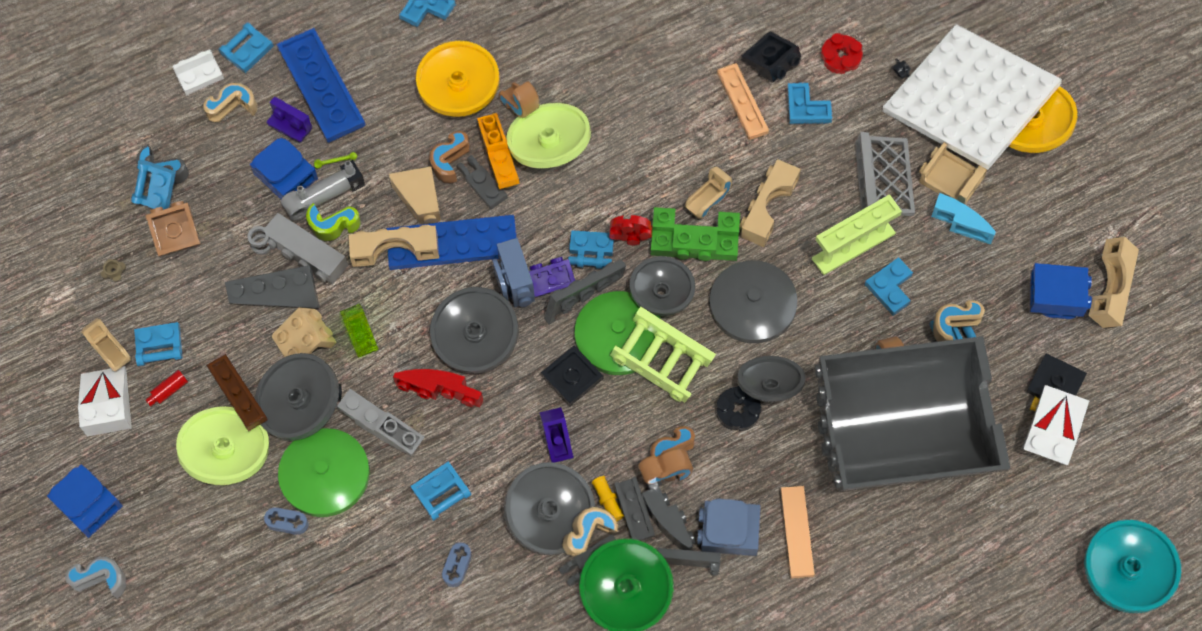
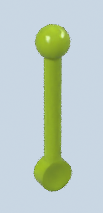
M352 152L347 156L323 161L316 159L314 167L321 168L322 165L348 159L356 160L357 154Z

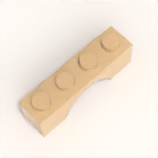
M778 159L774 166L770 165L766 173V182H762L758 188V198L751 201L748 208L750 213L748 217L744 216L739 228L742 229L741 238L765 247L774 227V220L768 214L766 206L776 197L791 196L800 177V168Z
M436 226L400 227L396 230L379 229L376 232L366 233L359 231L355 234H349L352 266L375 265L377 258L382 252L394 247L408 249L415 255L417 260L438 259L439 247Z
M1126 237L1106 239L1102 260L1107 269V287L1102 295L1093 296L1089 316L1102 328L1123 325L1139 251Z

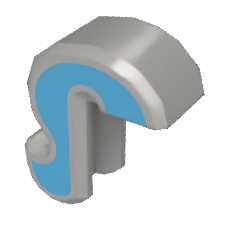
M108 557L95 558L90 561L85 569L80 564H75L68 569L65 576L66 582L79 592L107 580L112 595L117 599L123 595L126 588L124 572L114 560Z

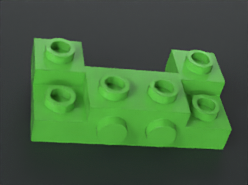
M654 207L651 242L652 256L677 257L682 260L697 258L702 261H709L711 259L737 261L740 213L719 212L718 227L675 224L676 209Z

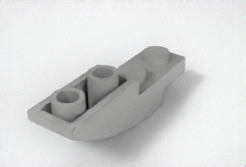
M352 389L348 390L337 405V409L352 418L355 424L411 456L424 439V436L388 411L385 413Z

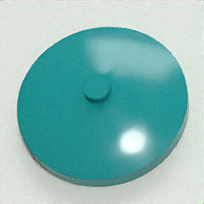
M1120 520L1110 523L1095 534L1085 552L1084 568L1091 588L1103 602L1117 610L1127 613H1146L1156 610L1174 595L1179 586L1181 561L1178 552L1171 540L1162 531L1148 523L1137 520Z

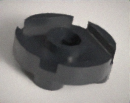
M740 386L729 388L720 395L717 401V418L727 429L746 431L754 427L759 420L761 414L760 400L747 395ZM735 405H742L743 413L739 411L734 412Z

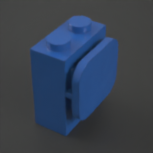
M282 137L271 143L250 163L253 174L280 200L289 192L297 191L298 186H303L306 189L318 179L315 168L302 157L300 151Z
M1035 263L1030 274V312L1042 313L1049 318L1074 319L1077 316L1084 317L1087 309H1090L1092 304V297L1088 296V289L1091 288L1092 277L1088 276V268Z
M82 464L72 469L65 478L53 486L47 495L88 538L123 507L118 499Z

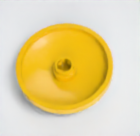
M451 41L433 48L423 57L416 73V84L423 102L435 112L453 117L471 115L486 107L495 97L500 79L498 66L493 56L483 47L467 41Z
M1059 86L1011 142L1009 147L1022 152L1040 153L1050 151L1065 143L1073 134L1077 123V107L1071 95Z

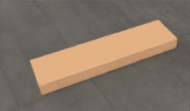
M737 63L718 69L717 74L748 139L752 140L768 134L769 129Z
M804 486L782 487L781 499L790 578L814 577Z

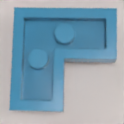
M409 0L399 16L401 20L418 27L428 12L446 20L456 4L455 0Z
M788 83L790 124L832 123L831 101H810L809 83Z
M898 257L866 280L865 286L894 316L910 304L911 300L898 286L912 277L913 272Z

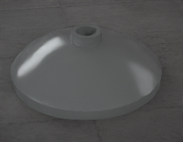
M665 256L652 257L644 260L634 269L630 278V293L639 307L654 315L669 316L681 312L691 303L695 293V280L689 268L679 260ZM658 292H664L665 294L660 295Z
M762 356L751 359L741 366L738 372V384L752 398L765 402H780L794 397L803 389L805 373L797 363L790 359L779 356Z

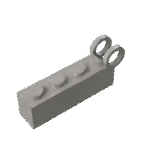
M279 213L274 216L266 227L256 226L248 232V241L256 254L264 255L270 252L271 249L277 248L288 260L294 259L297 261L300 267L311 265L312 272L322 282L327 281L333 285L348 267L346 257ZM256 231H263L265 233L258 234L255 237H253V239H251L253 233H255ZM264 238L263 241L256 242L257 240ZM267 243L269 244L268 247L264 250H258L255 248L262 247Z

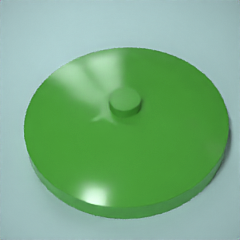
M614 291L601 294L589 301L577 317L575 324L576 346L600 372L610 375H627L635 372L626 365L617 364L613 357L610 356L615 346L622 349L636 327V322L633 321V318L640 307L635 303L630 292ZM644 330L629 354L641 361L655 339L654 334L649 330ZM658 349V351L656 352V354L654 355V357L652 358V360H653V359L656 357V355L658 354L659 349Z
M323 428L307 438L294 440L285 450L278 469L279 485L287 501L298 511L314 517H330L351 508L364 494L370 476L369 461L360 443L351 435L330 428Z

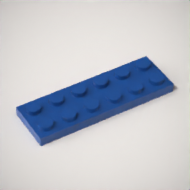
M314 28L277 44L285 63L328 143L366 126L363 117Z
M514 215L401 226L416 228L422 225L436 226L439 258L417 260L415 255L408 249L394 247L388 249L389 269L396 270L499 259L496 244L517 238ZM400 227L386 228V230H396Z

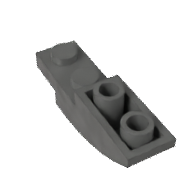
M661 481L653 484L645 482L648 491L643 492L642 496L647 512L653 522L678 548L693 551L695 539L692 532H687L684 524L687 523L683 510L679 511L676 504L670 506L667 494L662 493L660 490Z

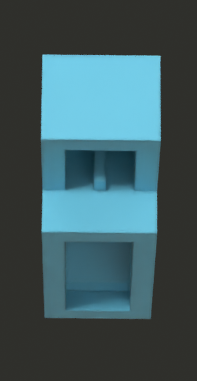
M939 193L931 217L951 223L952 225L949 230L951 232L991 245L996 232L991 225L967 205Z

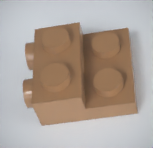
M178 201L172 203L171 208L163 210V207H158L150 210L151 214L146 215L159 257L201 244L188 203Z

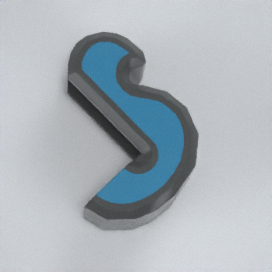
M149 144L143 146L137 154V165L139 160H145L175 171V184L182 183L188 178L189 171L181 158L154 162V154ZM147 171L146 182L150 184L152 172Z

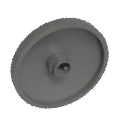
M742 261L729 266L716 278L710 293V311L717 326L731 338L745 343H763L779 337L790 327L797 310V293L791 279L778 267L763 261Z
M468 287L449 295L436 309L430 326L431 342L440 359L452 369L468 374L484 373L501 365L513 352L519 335L518 319L511 304L498 292L484 287Z
M297 353L280 359L263 375L255 393V400L268 419L261 426L267 432L282 440L294 441L313 435L328 422L334 413L339 398V384L333 369L315 355Z
M544 462L528 467L512 481L505 495L504 516L509 531L523 547L542 555H558L565 553L563 540L567 534L574 532V518L581 511L595 507V501L589 485L578 472L563 464Z

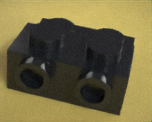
M771 31L741 55L743 62L756 68L760 76L771 82L783 79L786 71L792 66H798L802 58L798 45Z

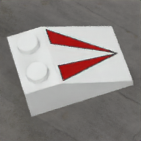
M125 366L117 371L105 369L81 374L78 412L80 428L86 436L132 428Z
M1045 385L1022 449L1068 465L1089 400Z

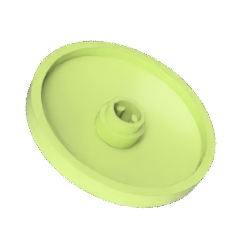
M548 103L540 105L536 111L525 118L518 116L508 129L507 144L511 155L519 163L533 168H551L563 165L580 155L590 141L591 129L588 118L580 109L563 103Z
M214 407L195 414L182 426L176 442L177 456L183 469L201 482L213 485L234 484L253 476L263 466L269 453V437L261 424L248 431L233 407Z

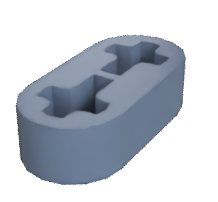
M271 508L264 516L266 525L273 531L300 535L307 531L309 525L306 516L297 511ZM276 514H278L279 518L284 521H276L273 524L270 518H275ZM300 519L303 524L295 528L293 523H289V521L297 522Z
M456 543L451 548L445 563L442 576L446 585L450 587H457L463 582L470 564L472 554L470 547L465 543ZM461 549H464L466 556H462L460 562L458 563V556L456 552H460ZM457 567L456 573L459 577H455L451 581L447 574H452L454 568Z

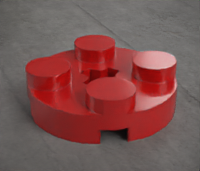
M835 33L822 46L821 59L824 61L825 67L833 73L845 74L846 71L856 70L861 64L863 57L862 44L851 36ZM843 51L845 52V54H847V56L843 55L842 57H839L838 52Z
M624 215L610 221L609 237L611 239L626 241L628 245L637 246L640 244V241L652 237L651 221L647 218L631 215L630 219H623Z

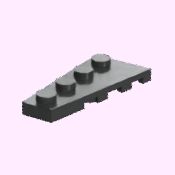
M622 259L615 263L610 262L598 272L593 271L586 278L580 281L575 280L568 287L554 291L550 296L544 317L546 322L550 325L555 322L554 317L561 312L564 315L572 310L571 307L579 300L584 303L590 299L596 289L598 292H601L621 279L626 264Z
M311 265L225 282L229 303L307 308L320 307Z

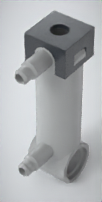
M353 160L346 161L345 164L340 166L341 170L306 189L303 186H298L297 191L286 194L281 199V204L290 219L297 221L304 218L308 207L312 203L317 207L350 189L354 192L366 186L363 175Z

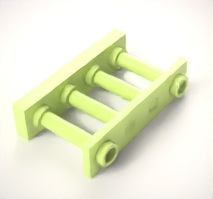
M887 195L816 236V241L823 251L812 257L813 262L821 273L826 275L894 236L896 232L888 222L900 216L902 210L892 197Z
M640 307L633 318V321L636 322L635 329L622 349L615 346L610 356L613 357L617 364L626 365L670 393L674 400L685 403L691 396V393L686 389L699 367L703 365L708 367L716 354ZM649 330L654 334L655 339L641 361H639L629 353L643 331ZM668 342L673 346L674 350L660 373H658L648 365L661 344ZM681 354H687L692 358L693 362L677 385L667 377Z

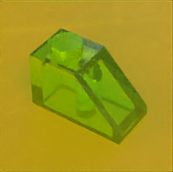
M360 303L339 311L358 358L379 350Z

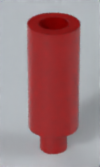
M177 370L150 391L151 396L145 399L150 407L156 402L161 404L187 384L188 381Z

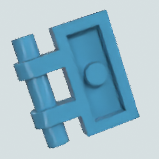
M571 230L570 253L578 255L577 257L569 256L570 265H577L579 268L596 266V269H603L608 263L612 262V259L604 258V256H613L614 239L609 237L610 233ZM585 254L597 255V258L585 257Z

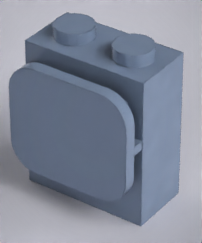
M518 238L496 244L500 266L497 259H493L492 264L501 295L507 300L509 295L514 308L518 306L526 307L535 302L533 282Z
M727 499L705 501L704 508H700L699 522H703V530H698L697 544H702L701 552L757 556L760 505L745 504L739 500Z

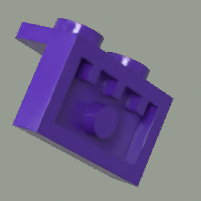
M274 96L270 101L273 114L267 120V124L301 143L312 129L309 116Z
M558 257L550 260L551 264L547 266H542V263L529 266L535 297L566 288L575 281L569 259L563 260V257Z

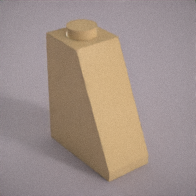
M431 167L389 174L392 188L419 224L441 221Z

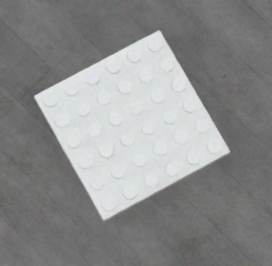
M956 24L883 106V112L940 144H948L947 148L988 170L1061 85L1062 79Z

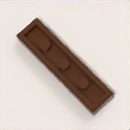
M226 354L206 365L248 431L268 420Z

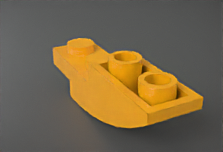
M494 113L477 118L488 159L499 189L520 184L498 114Z

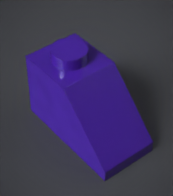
M562 408L539 412L551 462L555 463L574 458Z

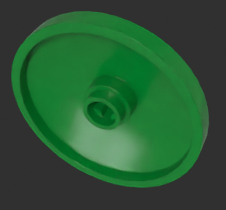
M618 539L599 547L588 558L580 577V595L587 613L597 624L609 631H644L649 629L666 614L674 593L672 571L664 556L651 545L635 539Z

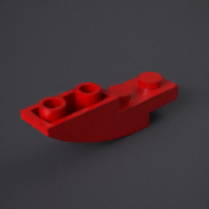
M413 369L396 372L393 375L397 388L405 392L409 390L416 392L423 399L431 398L436 400L440 392L443 397L461 400L468 407L476 406L480 408L483 403L482 392L467 387L465 376L434 369Z

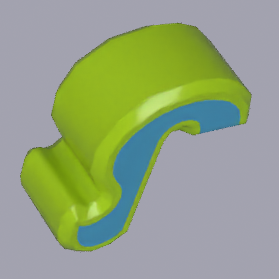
M314 203L307 209L306 218L312 233L318 239L324 241L335 240L345 228H347L348 233H353L361 225L358 211L350 206L322 219Z

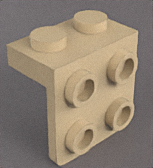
M299 307L273 333L272 338L284 357L297 353L311 354L317 347L332 348L337 343L332 336V331L324 324L321 319L322 316L317 310Z

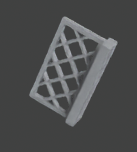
M860 132L855 141L861 210L877 202L880 197H886L885 193L891 189L899 196L894 200L896 203L902 198L908 204V209L900 208L902 210L900 216H914L915 206L907 138L869 136V132ZM872 143H878L884 149L878 154L872 148ZM893 144L902 145V152L900 154H897L891 148ZM886 151L895 158L891 163H888L881 156ZM876 160L886 167L881 172L874 167L873 163ZM898 161L904 166L902 173L892 166L895 162ZM887 170L897 177L893 182L883 175ZM880 179L887 187L881 191L875 185L876 180ZM898 180H901L906 185L904 192L894 185Z

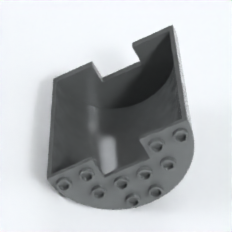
M983 336L820 356L819 363L815 364L816 378H818L816 400L818 407H820L818 431L820 435L823 434L824 443H821L822 454L827 456L829 472L832 474L835 488L840 492L1002 472L1011 469L1002 424L995 423L988 389L992 376Z

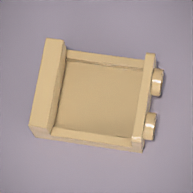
M943 143L940 148L936 147L930 156L931 161L929 163L925 162L921 167L919 183L938 194L942 193L966 205L985 178L987 169L980 165L976 168L946 150L948 144Z

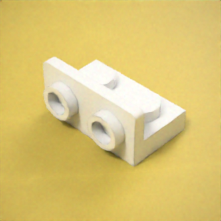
M211 50L200 52L194 57L173 65L176 76L186 95L224 79Z

